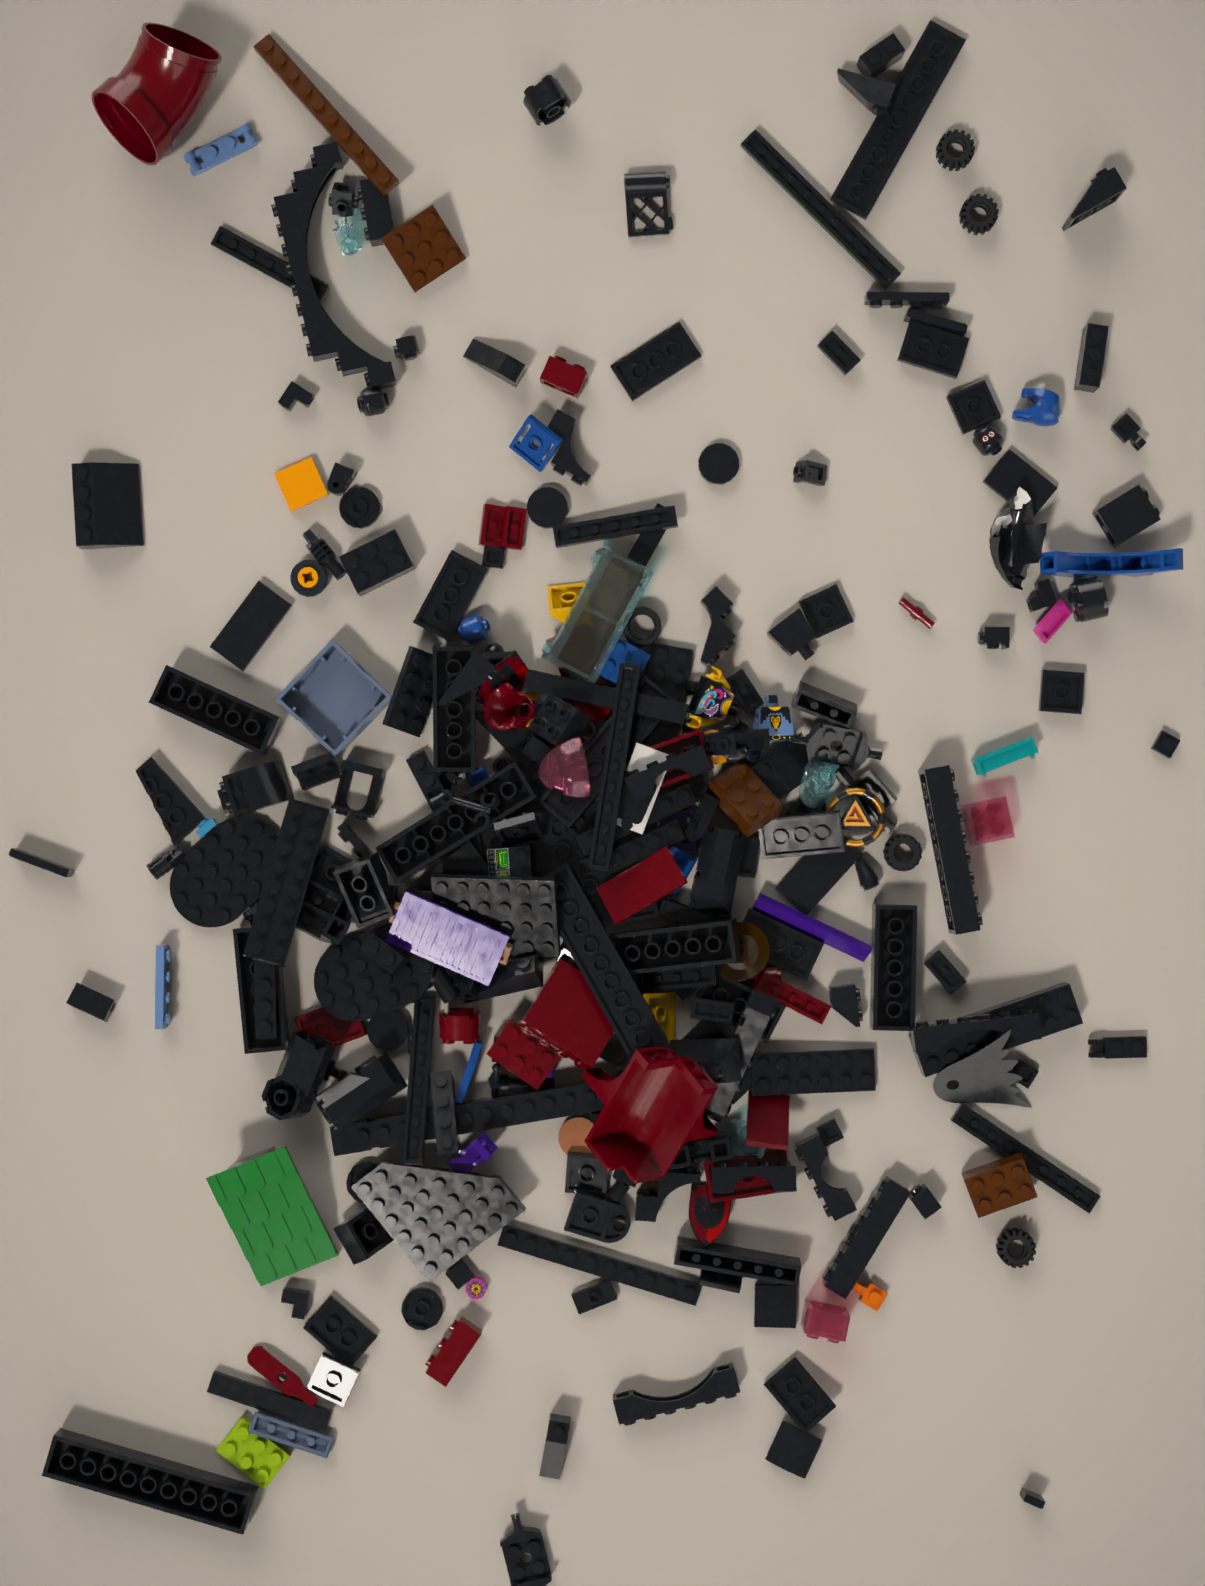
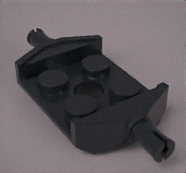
M824 723L814 725L805 737L793 734L791 743L806 747L810 764L814 760L851 767L852 772H855L866 759L881 760L883 754L882 751L870 750L865 731ZM833 741L842 742L839 747L831 746Z
M512 1514L513 1530L500 1540L511 1586H546L552 1581V1574L541 1530L535 1527H524L521 1524L520 1514ZM523 1553H529L532 1556V1560L530 1562H523L520 1556Z

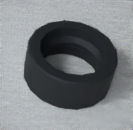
M636 607L624 617L622 628L628 642L635 646L644 647L651 645L657 640L662 626L658 614L651 608ZM637 615H646L654 623L653 633L648 638H636L630 631V622Z

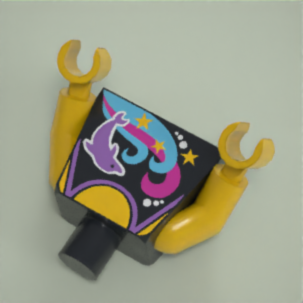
M711 666L712 673L710 675L706 674V677L701 675L689 703L688 712L691 713L689 717L692 718L691 723L687 724L689 727L698 729L703 726L712 725L717 721H724L727 714L736 716L739 711V705L732 703L734 694L730 692L729 683L722 675V671L714 666Z

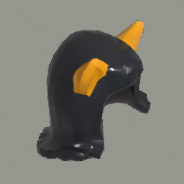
M735 717V724L725 725L718 730H708L703 734L751 728L742 722L740 718ZM746 747L737 749V755H712V762L715 765L723 763L734 764L743 759L756 762L761 756V750H748Z

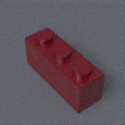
M463 1316L459 1321L454 1320L449 1328V1331H451L449 1336L441 1339L437 1345L438 1352L435 1356L431 1354L425 1363L428 1366L425 1373L445 1387L482 1334V1329Z

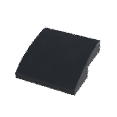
M784 1420L765 1459L805 1479L823 1440L809 1432L804 1434L801 1429Z

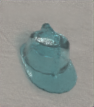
M813 760L812 764L808 763L806 765L799 789L800 798L806 806L810 808L821 807L827 800L830 788L834 786L836 781L831 764Z
M733 1119L728 1122L726 1135L729 1136L730 1144L752 1160L761 1159L767 1148L745 1145L746 1122L741 1119Z

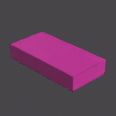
M1059 599L1033 629V632L1041 642L1046 644L1072 614L1066 603Z

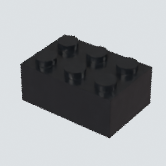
M395 529L339 557L360 597L415 570Z

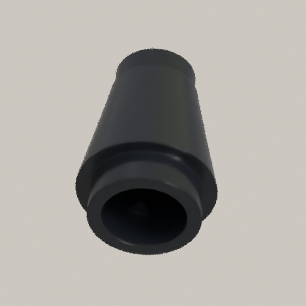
M866 859L854 863L860 887H863L864 891L879 885V877Z

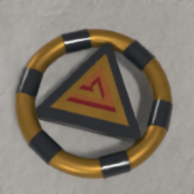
M856 787L844 789L830 800L826 811H834L839 801L854 795L841 817L842 829L874 832L859 840L849 839L843 835L844 845L850 847L867 846L874 842L885 828L886 811L884 805L876 794L867 789ZM858 795L872 801L878 811L877 827L871 820Z

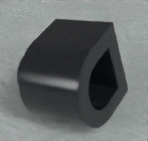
M415 335L395 339L396 346H393L396 359L400 358L409 361L417 358L420 350Z

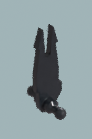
M493 1064V1072L488 1078V1083L492 1089V1097L499 1095L498 1089L534 1088L515 1074L501 1075L499 1073L500 1065ZM546 1077L540 1087H554L555 1083L553 1082L555 1078Z

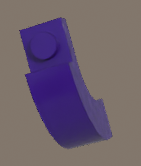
M482 1132L461 1149L462 1158L450 1159L447 1164L453 1171L470 1172L483 1160L487 1161L498 1146L485 1132Z

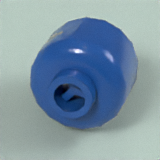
M478 614L463 619L461 625L458 626L461 639L469 644L487 639L488 631L491 630L488 620L483 619Z

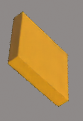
M312 457L274 473L291 512L329 496Z

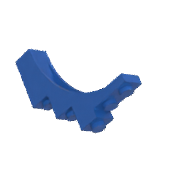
M1182 548L1130 553L1053 551L1042 553L1040 557V574L1069 578L1081 576L1110 577L1118 575L1139 577L1153 575V573L1183 570Z

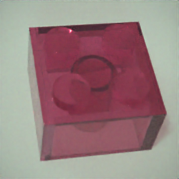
M1006 796L961 805L970 846L1015 837Z
M805 1299L800 1324L803 1332L807 1334L806 1336L813 1339H819V1336L825 1337L827 1341L833 1343L846 1342L850 1315L846 1307Z

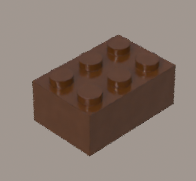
M743 760L710 781L708 794L720 800L718 804L720 808L746 837L758 831L780 814L782 803Z
M1020 1152L961 1173L978 1218L1038 1197Z

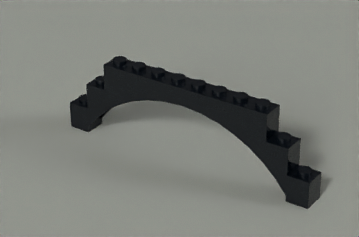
M337 142L313 147V154L310 155L313 168L293 172L294 179L291 180L293 193L274 197L275 204L271 205L273 216L278 217L280 223L276 225L278 236L283 237L285 243L281 245L283 256H288L289 264H286L288 276H293L294 284H291L293 297L298 296L299 304H296L298 317L303 316L304 324L300 325L303 337L307 336L309 344H305L308 357H313L314 362L338 357L335 359L337 371H341L343 377L367 372L364 373L366 386L370 385L371 388L384 389L396 386V380L391 361L384 362L370 355L343 334L323 308L310 277L307 262V239L312 213L327 182L337 170L342 169Z

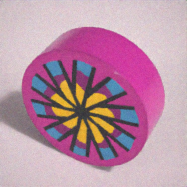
M473 1277L467 1282L465 1290L470 1298L480 1299L485 1295L487 1286L482 1278Z

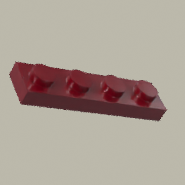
M764 971L760 972L752 989L777 998L776 1002L820 1024H823L831 1008L827 1003Z

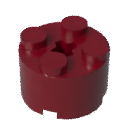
M467 1007L450 1008L448 1013H445V1009L439 1011V1037L442 1039V1043L453 1044L455 1041H463L464 1044L476 1043V1039L481 1037V1011L477 1010L475 1013L474 1008Z

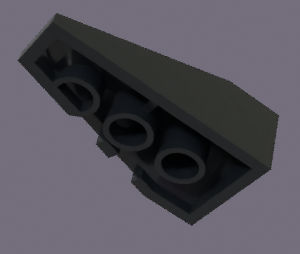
M537 954L521 956L497 968L490 985L481 984L478 998L468 1001L464 998V1003L542 987L543 957H539Z

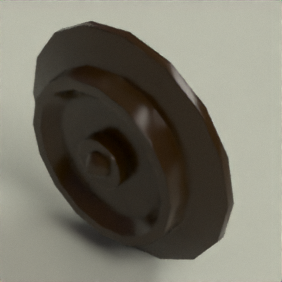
M737 922L742 960L737 963L717 966L718 972L722 976L734 981H745L756 977L764 970L769 961L770 945L767 936L760 928L751 923Z

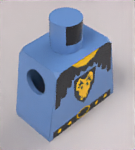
M766 695V707L755 709L753 729L769 728L770 742L791 741L795 733L789 707H778V695Z

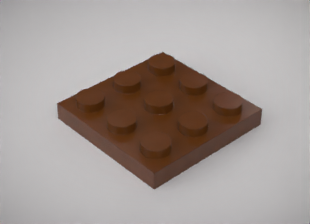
M433 204L380 238L414 292H417L466 259Z

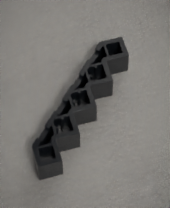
M755 989L748 996L743 1013L737 1020L731 1038L739 1039L742 1077L746 1068L750 1069L754 1060L753 1053L758 1043L761 1044L766 1034L764 1032L770 1018H774L778 1008L775 1006L777 998ZM743 1082L716 1083L718 1089L705 1109L703 1116H707L719 1123L723 1117L727 1118L731 1110L730 1103L735 1092L739 1093Z

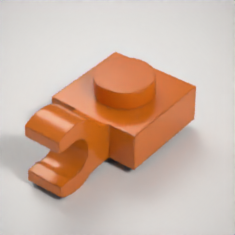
M857 1281L852 1289L861 1294L859 1300L877 1312L888 1295L885 1290L870 1281L867 1286Z

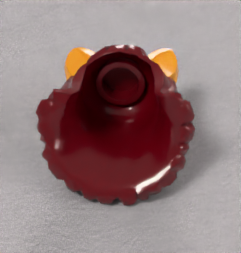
M505 682L488 693L483 703V712H485L483 717L488 725L496 730L528 727L536 715L535 701L538 695L534 692L523 693L513 689L510 683Z

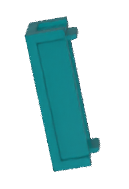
M1029 737L974 758L971 762L976 775L982 774V777H986V772L1027 756H1030L1031 759L1035 758L1034 754L1038 753L1033 737Z

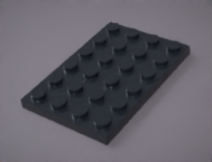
M433 874L431 876L433 902L510 935L508 943L513 944L510 955L530 956L537 954L539 957L560 956L556 877Z

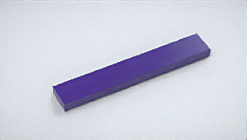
M762 893L759 894L753 904V910L862 962L866 960L872 951L873 946Z

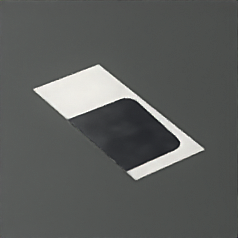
M636 743L624 778L628 777L627 773L638 769L639 772L647 769L646 765L656 760L658 763L666 761L665 757L668 754ZM666 771L656 779L654 795L636 803L633 802L624 781L617 825L621 826V821L629 817L633 824L630 830L643 834Z

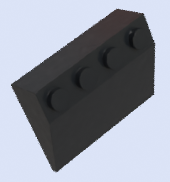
M97 462L71 464L76 546L82 550L144 546L139 464Z

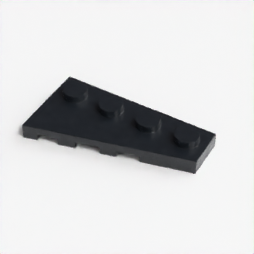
M150 757L136 770L145 791L152 800L153 806L163 822V826L171 837L173 845L177 846L199 827L198 825L206 817L153 757Z

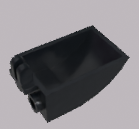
M282 760L257 765L222 776L223 781L219 782L221 789L217 790L223 810L228 809L229 814L233 813L235 818L289 801V798L294 799Z

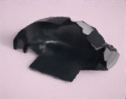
M1019 487L1009 499L1010 506L995 518L990 529L989 547L994 565L1003 580L1010 587L1023 590L1021 583L1025 580V577L1020 575L1025 564L1039 563L1047 523L1034 524L1032 499L1025 490Z

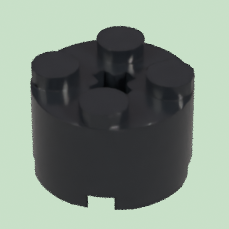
M552 75L545 76L540 83L535 86H529L524 91L523 103L539 126H541L540 123L542 122L545 125L555 122L565 114L564 108L571 106L569 96L559 81L553 78Z
M1098 576L1075 581L1070 584V591L1067 592L1069 603L1074 605L1073 616L1076 622H1086L1108 616L1109 609L1108 607L1104 608V602L1108 601L1101 579L1097 580Z

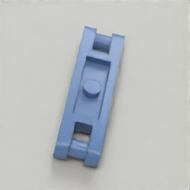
M244 124L239 129L195 151L184 154L185 162L189 163L191 167V174L197 176L257 146L258 141L252 135L250 125ZM244 137L245 142L240 143L239 139ZM202 158L204 162L198 164L196 160Z

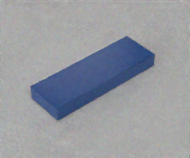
M476 1040V1043L473 1045L455 1102L462 1104L465 1100L483 1046L481 1041Z

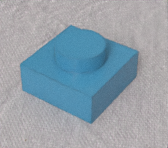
M206 818L198 825L199 829L196 833L201 838H204L209 831L219 825V822L216 818Z

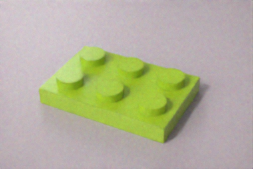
M242 1416L219 1445L216 1452L265 1489L290 1458L291 1453L275 1441L248 1433L251 1422Z

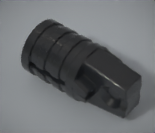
M175 846L169 851L162 853L161 856H158L146 866L154 878L158 880L182 861L185 855L178 846Z

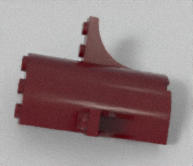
M663 1047L636 1049L626 1069L618 1078L609 1076L601 1068L587 1069L582 1075L589 1087L592 1088L600 1101L605 1105L584 1142L606 1171L623 1169L629 1179L635 1184L664 1178L685 1142L715 1137L718 1129L707 1116H703L705 1109L718 1089L717 1084L698 1063L686 1055L684 1058L675 1055V1050Z

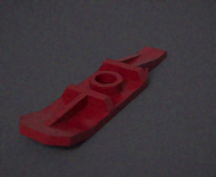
M262 1346L253 1347L249 1352L247 1362L258 1373L286 1395L299 1397L311 1408L314 1406L318 1398L304 1387L298 1375L272 1356ZM281 1373L287 1375L285 1381L280 1380L279 1375Z

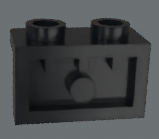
M330 752L291 766L292 772L298 779L303 791L341 777L337 762Z

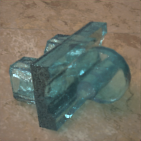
M347 217L336 220L337 228L333 229L342 255L355 254L362 247L353 223H348Z

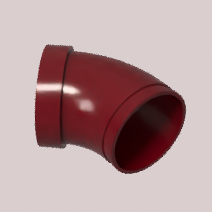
M147 22L143 24L135 49L122 71L116 77H109L92 92L91 97L96 113L115 140L139 161L147 165H156L172 151L173 142L179 138L198 113L211 89L218 70V64H220L222 57L213 47L188 33L163 24Z

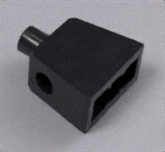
M799 608L767 632V636L790 657L798 651L806 661L815 654L808 645L815 636Z

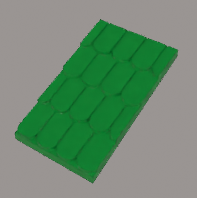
M273 1146L238 1160L227 1170L206 1178L260 1286L339 1255L286 1146L277 1150Z

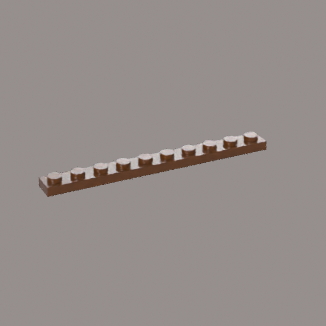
M270 34L253 46L257 54L383 196L400 184L396 176Z

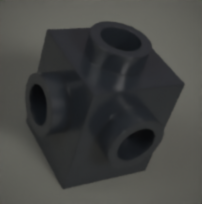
M334 182L328 199V204L332 207V215H339L340 217L353 216L355 208L359 207V197L355 195L354 183Z

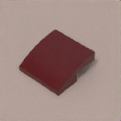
M483 504L478 545L522 550L527 509Z

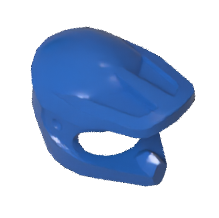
M1041 388L1022 389L1021 397L1028 398L1034 405L1028 406L1024 410H1014L1012 413L1013 420L1033 423L1042 427L1053 426L1059 422L1061 413L1059 395Z

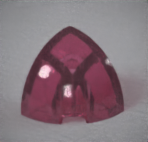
M579 737L563 742L551 750L541 762L538 770L540 780L551 790L554 787L560 789L566 796H590L587 762Z

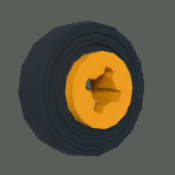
M303 560L297 563L290 575L291 585L294 590L306 597L320 594L326 588L328 582L325 568L314 560Z

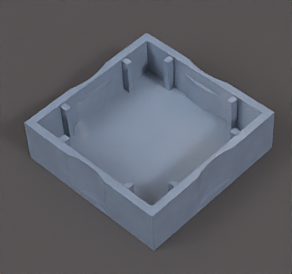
M332 639L314 657L307 669L295 677L275 700L296 720L300 721L312 733L313 737L334 757L338 758L389 705L392 695Z

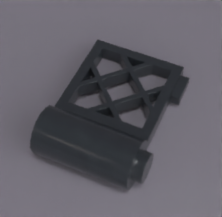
M665 171L624 174L628 237L669 235V230H673L672 217H668L666 188H670V175H666ZM662 197L663 206L657 212L649 203L653 198ZM630 199H639L644 203V206L638 213L630 207ZM646 206L655 213L648 223L639 215ZM631 212L635 215V216L632 218V220H631ZM657 216L664 221V230H655L650 225ZM636 218L646 225L641 231L632 232V223Z

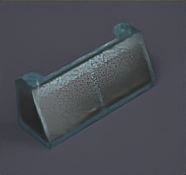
M601 548L593 553L591 557L593 569L555 640L553 639L545 643L541 656L544 660L580 681L595 683L654 574L648 569L606 548Z

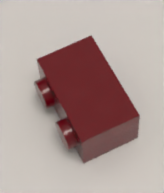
M549 356L541 374L540 383L578 399L588 377V372L581 365L566 363V360L560 356Z

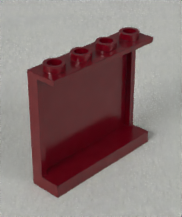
M560 959L555 963L552 973L518 1025L522 1027L525 1033L540 1038L539 1041L543 1045L555 1048L557 1053L563 1058L573 1060L578 1068L582 1070L590 1069L595 1065L614 1030L582 973Z

